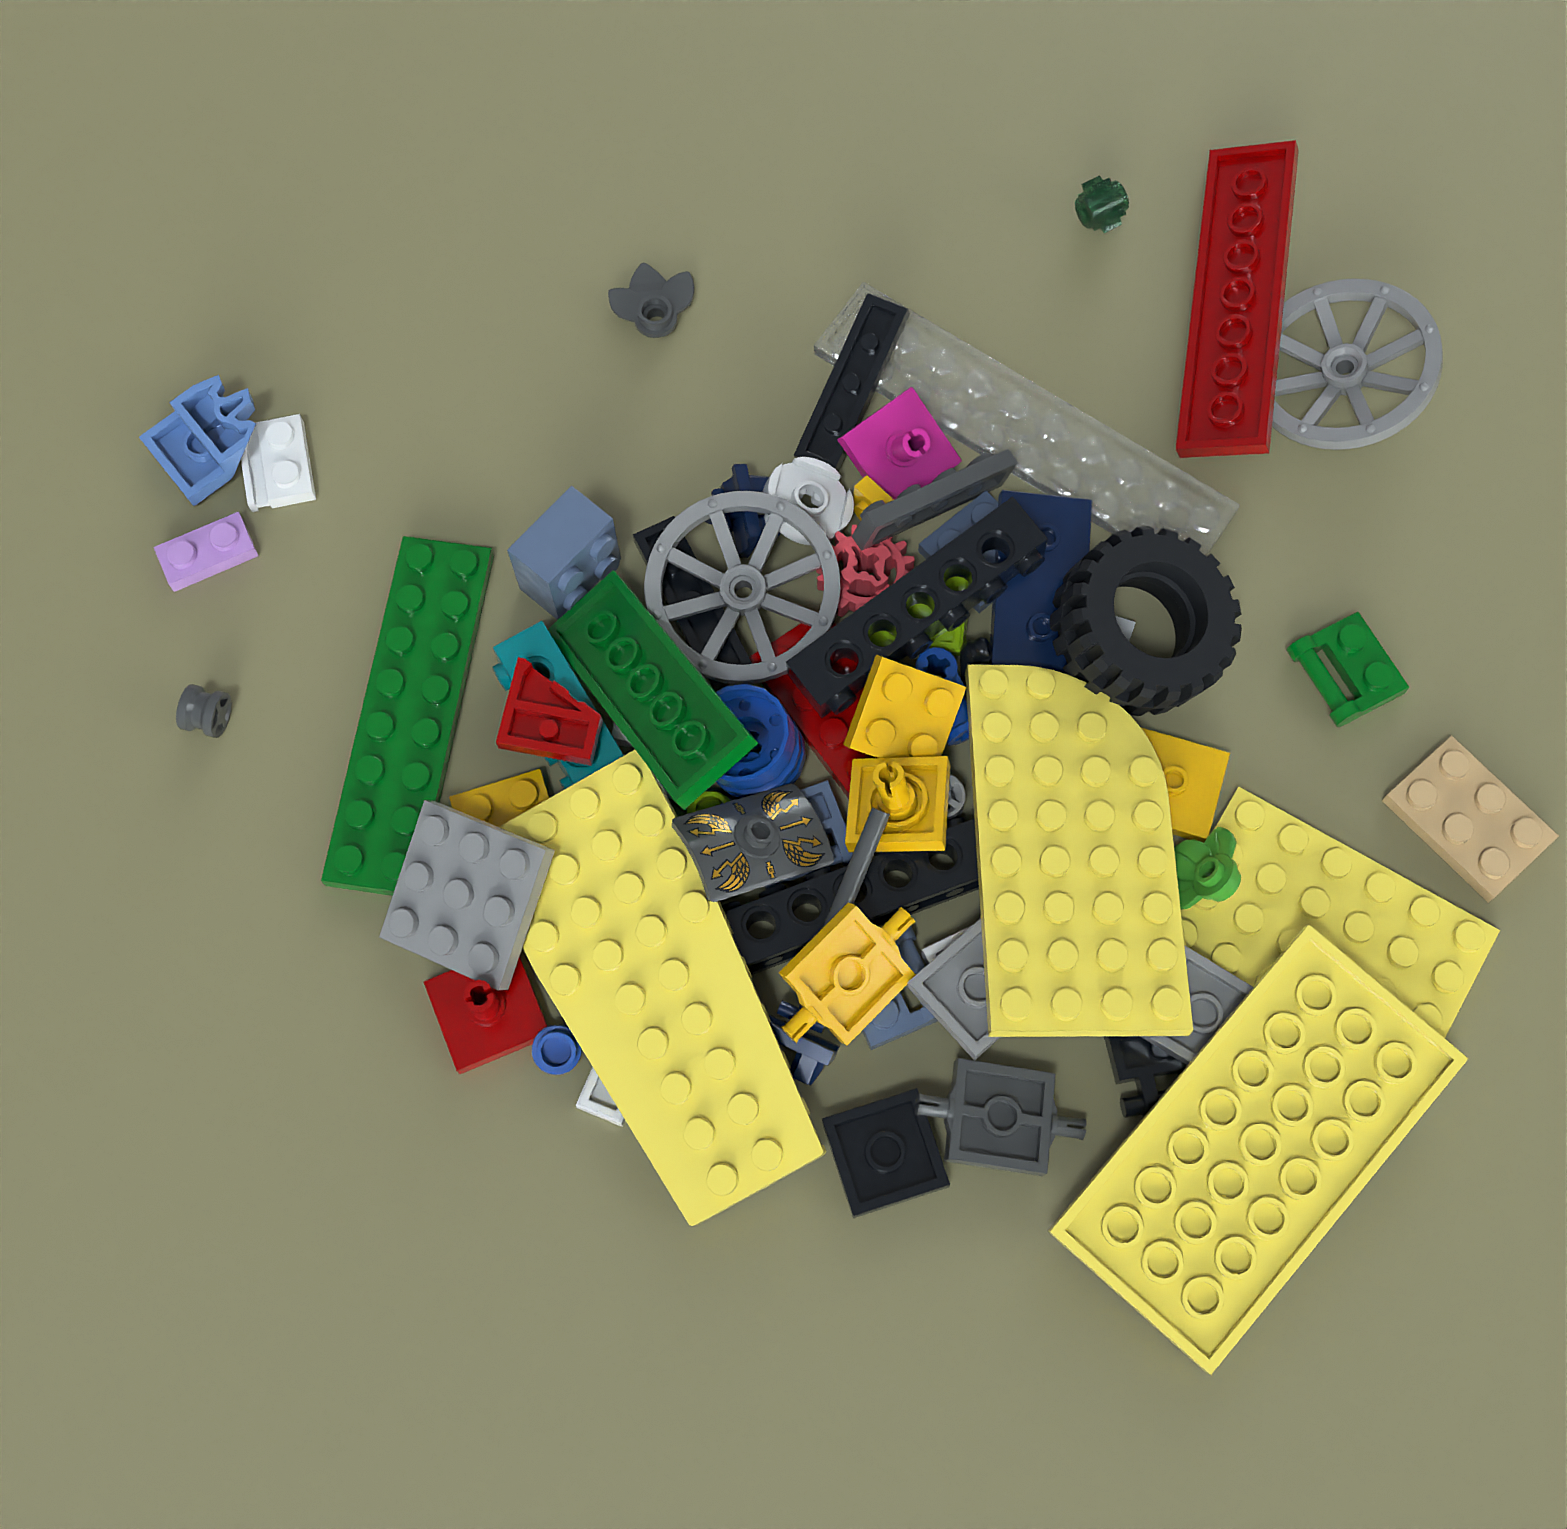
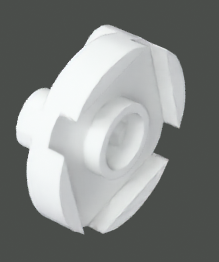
M798 457L794 458L792 463H787L783 466L780 464L772 472L763 489V493L783 498L805 511L821 527L830 543L835 538L837 531L842 532L853 515L854 500L850 488L846 492L844 486L839 482L842 476L831 465L815 458ZM804 494H808L811 496V503L818 506V508H809L800 499ZM768 514L764 515L765 523H767L770 516ZM783 522L779 531L782 535L794 542L810 545L800 532L788 523Z

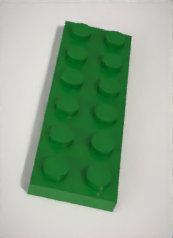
M614 570L580 599L571 610H568L547 629L563 656L672 799L684 810L758 744L626 582Z

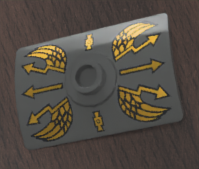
M795 784L783 785L672 819V828L691 855L701 878L706 897L711 902L724 900L831 865L834 862L824 828L812 805Z

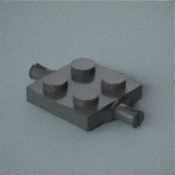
M961 1058L954 1061L951 1089L946 1098L918 1093L915 1104H919L915 1107V1115L920 1114L944 1118L947 1132L945 1162L1038 1176L1046 1175L1048 1172L1049 1148L1055 1135L1083 1140L1086 1130L1082 1128L1087 1126L1086 1119L1057 1115L1054 1101L1056 1073Z

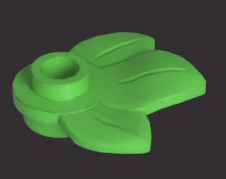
M1217 827L1210 833L1204 843L1191 839L1185 840L1174 847L1181 910L1192 907L1202 898L1216 902L1224 901L1231 897L1238 889L1241 882V874L1238 871L1236 862L1232 859L1237 843L1234 835L1229 830Z

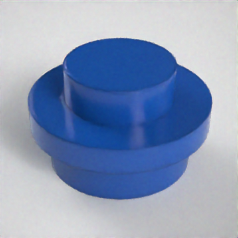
M549 1025L539 1031L534 1038L532 1044L533 1060L546 1073L553 1075L567 1073L577 1065L581 1057L582 1048L569 1027L565 1025Z

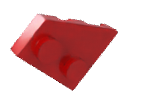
M518 657L496 744L499 749L592 766L603 721L598 712L586 703L574 699L570 696L569 691L555 680L552 682L533 668L532 663L528 660Z

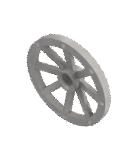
M1342 279L1313 286L1284 302L1279 350L1320 370V372L1276 380L1275 396L1326 387V389L1302 420L1288 414L1274 400L1272 427L1282 435L1300 444L1332 450L1367 446L1398 433L1415 420L1426 408L1441 378L1443 367L1442 342L1432 315L1411 294L1396 286L1376 280ZM1341 301L1372 302L1353 343L1343 344L1329 304ZM1387 307L1400 313L1415 327V331L1368 355L1365 354ZM1316 309L1329 350L1324 355L1282 334L1283 331L1299 317ZM1424 344L1426 352L1425 364L1419 380L1371 371ZM1364 386L1409 396L1395 409L1374 420L1361 388ZM1340 395H1347L1359 425L1342 428L1317 426Z
M732 491L713 495L696 502L677 515L667 525L649 556L644 580V594L647 610L659 622L703 677L729 684H755L788 674L786 661L832 629L840 602V573L837 558L829 539L816 521L795 504L771 494L756 491ZM751 511L770 515L748 565H741L724 516L725 513ZM708 519H711L728 567L725 574L676 549L679 542L692 529ZM783 522H786L805 537L815 553L762 576L761 572ZM669 562L719 588L720 591L664 606L662 585L667 563ZM822 568L824 592L819 613L767 594L769 590ZM742 587L752 590V593L747 598H739L736 596V592ZM725 606L727 608L701 654L689 647L677 635L669 623L673 620ZM761 608L808 625L811 628L796 645L775 657L759 610ZM740 615L745 616L762 662L736 665L715 661Z

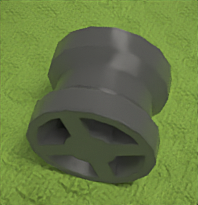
M189 684L184 689L178 702L176 711L177 726L186 731H193L196 728L201 729L206 736L219 738L225 731L230 719L232 709L231 696L229 693L215 691L212 694L207 693L202 686Z

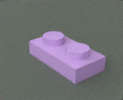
M239 512L154 547L168 584L174 592L259 556Z

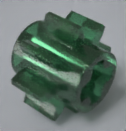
M1100 175L1081 184L1084 192L1078 194V198L1075 200V211L1082 225L1088 229L1093 227L1094 231L1101 228L1103 233L1122 225L1120 217L1126 215L1125 211L1129 208L1128 195L1122 184L1116 180L1111 181L1110 178L1102 180Z

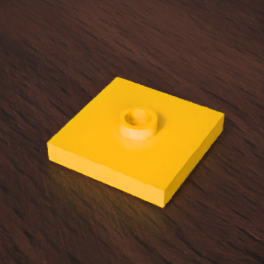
M1141 727L1151 742L1165 775L1173 835L1189 840L1195 839L1204 843L1210 833L1230 753Z

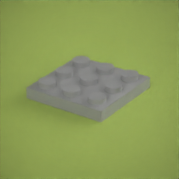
M424 800L379 937L471 979L484 980L498 991L508 990L555 850L439 802Z

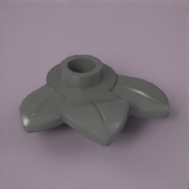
M643 262L634 272L629 288H613L608 290L609 304L612 311L619 318L634 322L641 334L650 338L664 337L670 334L676 327L677 315L691 305L694 298L693 279L690 272L685 271L676 274L666 281L655 269ZM656 316L663 318L658 321L650 320L652 317Z

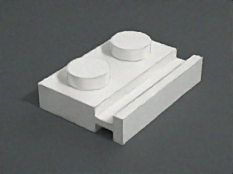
M296 414L256 422V426L241 458L247 504L250 510L257 512L260 507L271 506V508L316 500L305 426L301 415Z

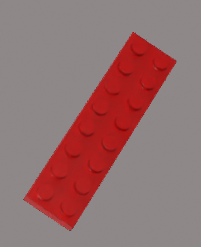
M1296 140L1214 149L1209 152L1176 441V451L1179 458L1269 454L1299 154Z

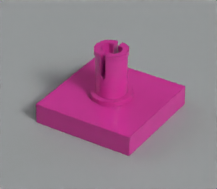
M913 387L903 391L837 439L863 478L866 475L869 476L894 500L908 487L919 484L922 488L932 483L942 472L954 468L962 462Z

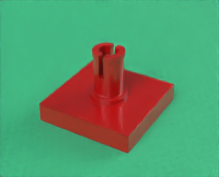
M520 956L508 990L498 991L484 980H474L454 970L423 981L456 1071L459 1074L532 1045L539 1031L547 1027Z

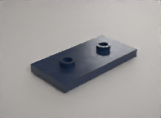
M1002 490L999 494L998 507L1013 496L1045 534L1048 541L1045 555L1043 556L1045 558L1044 562L1028 576L1023 577L1019 573L1006 583L1008 587L1005 592L992 602L990 634L992 658L989 661V665L1035 666L1066 674L1063 667L1068 663L1064 655H1056L1052 643L1059 635L1058 631L1050 629V615L1058 609L1054 607L1052 602L1056 590L1063 585V577L1090 552L1092 500ZM995 550V563H1001L1007 559L1004 553Z

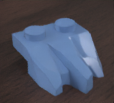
M219 375L191 386L169 403L175 411L139 436L144 445L193 506L232 479L256 425L253 421L247 420L255 411L254 402L248 388L223 397L225 389Z

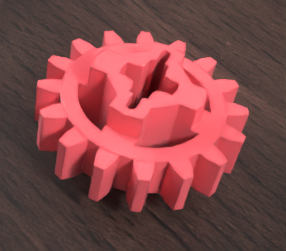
M856 524L852 525L851 536L846 537L840 531L835 533V546L832 545L837 562L839 563L842 560L844 563V569L840 571L841 594L838 616L843 617L849 610L855 612L890 586L888 584V576L891 573V569L895 568L896 578L893 583L914 569V556H904L907 551L905 540L893 544V537L861 551L852 538V534L857 528ZM822 568L816 570V573L820 574L817 577V589L824 591Z

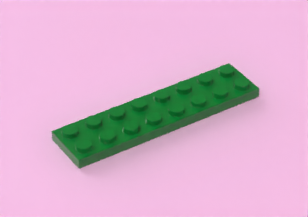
M407 536L402 537L321 878L325 886L393 896L424 800L440 803L494 559L492 548Z

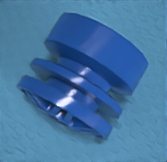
M748 684L727 686L717 691L716 693L758 742L753 749L758 750L760 746L762 748L758 754L755 752L746 754L720 777L716 783L735 799L783 785L794 784L801 775L806 759L805 741L796 723L792 720L781 702L764 688Z

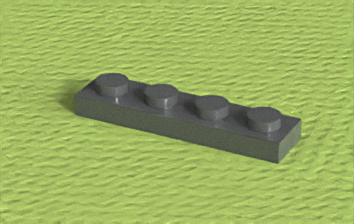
M1009 449L992 456L988 452L983 453L972 460L966 468L959 471L950 468L938 475L932 483L922 488L919 484H915L905 489L893 501L886 504L883 500L874 502L860 514L862 520L852 534V538L862 551L977 498L985 490L987 492L993 491L1004 484L1018 464V461Z

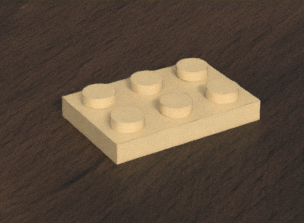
M1452 735L1382 800L1386 806L1488 903L1559 837L1557 833Z

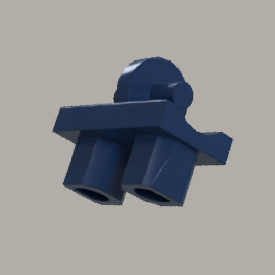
M734 464L731 468L733 476L723 482L720 486L721 488L714 489L711 495L732 491L763 492L769 477L749 475L747 464ZM751 511L725 513L724 516L739 558H748L756 547L766 525L764 515H758L757 512ZM711 519L705 521L712 525Z
M782 1000L777 1014L791 1019L802 1006L800 1004L797 1007ZM768 1014L771 1020L770 1025L779 1046L781 1044L797 1052L790 1068L793 1078L811 1086L825 1065L828 1066L835 1059L840 1046L808 1031L795 1043L781 1028L787 1022ZM816 1022L810 1029L822 1034L825 1026Z

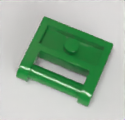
M1359 612L1313 635H1306L1296 640L1286 649L1293 662H1300L1332 710L1329 716L1336 727L1344 726L1402 696L1409 689V685ZM1323 650L1355 700H1347L1317 655V652Z

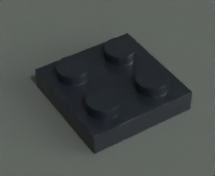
M917 1088L822 1118V1125L853 1219L949 1188L950 1186L926 1115H915V1107L919 1105L915 1104L917 1094L919 1093Z

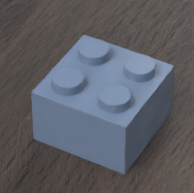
M573 486L507 549L520 590L557 620L568 610H571L580 599L612 570L616 571L621 559L613 518Z

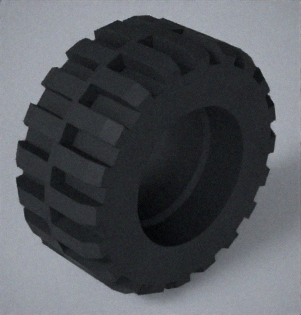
M1150 526L1136 527L1132 532L1122 530L1112 534L1105 541H1101L1067 572L1062 579L1063 585L1056 590L1052 602L1054 607L1058 609L1050 615V629L1058 631L1059 635L1052 643L1056 655H1064L1068 663L1063 667L1066 674L1073 677L1076 676L1078 679L1086 682L1087 684L1084 687L1097 695L1099 692L1106 694L1110 697V702L1119 704L1121 707L1125 706V711L1135 716H1142L1148 711L1153 715L1168 712L1214 685L1223 676V670L1232 664L1236 656V649L1232 646L1240 642L1241 624L1235 623V619L1242 615L1240 602L1238 599H1232L1230 591L1235 587L1229 575L1223 577L1217 566L1221 563L1212 553L1209 556H1205L1199 550L1202 545L1190 537L1184 541L1179 540L1178 532L1162 528L1155 534L1154 528ZM1117 587H1134L1146 591L1159 600L1166 608L1173 621L1176 635L1175 648L1171 658H1158L1148 655L1137 649L1124 636L1117 623L1114 611V597Z

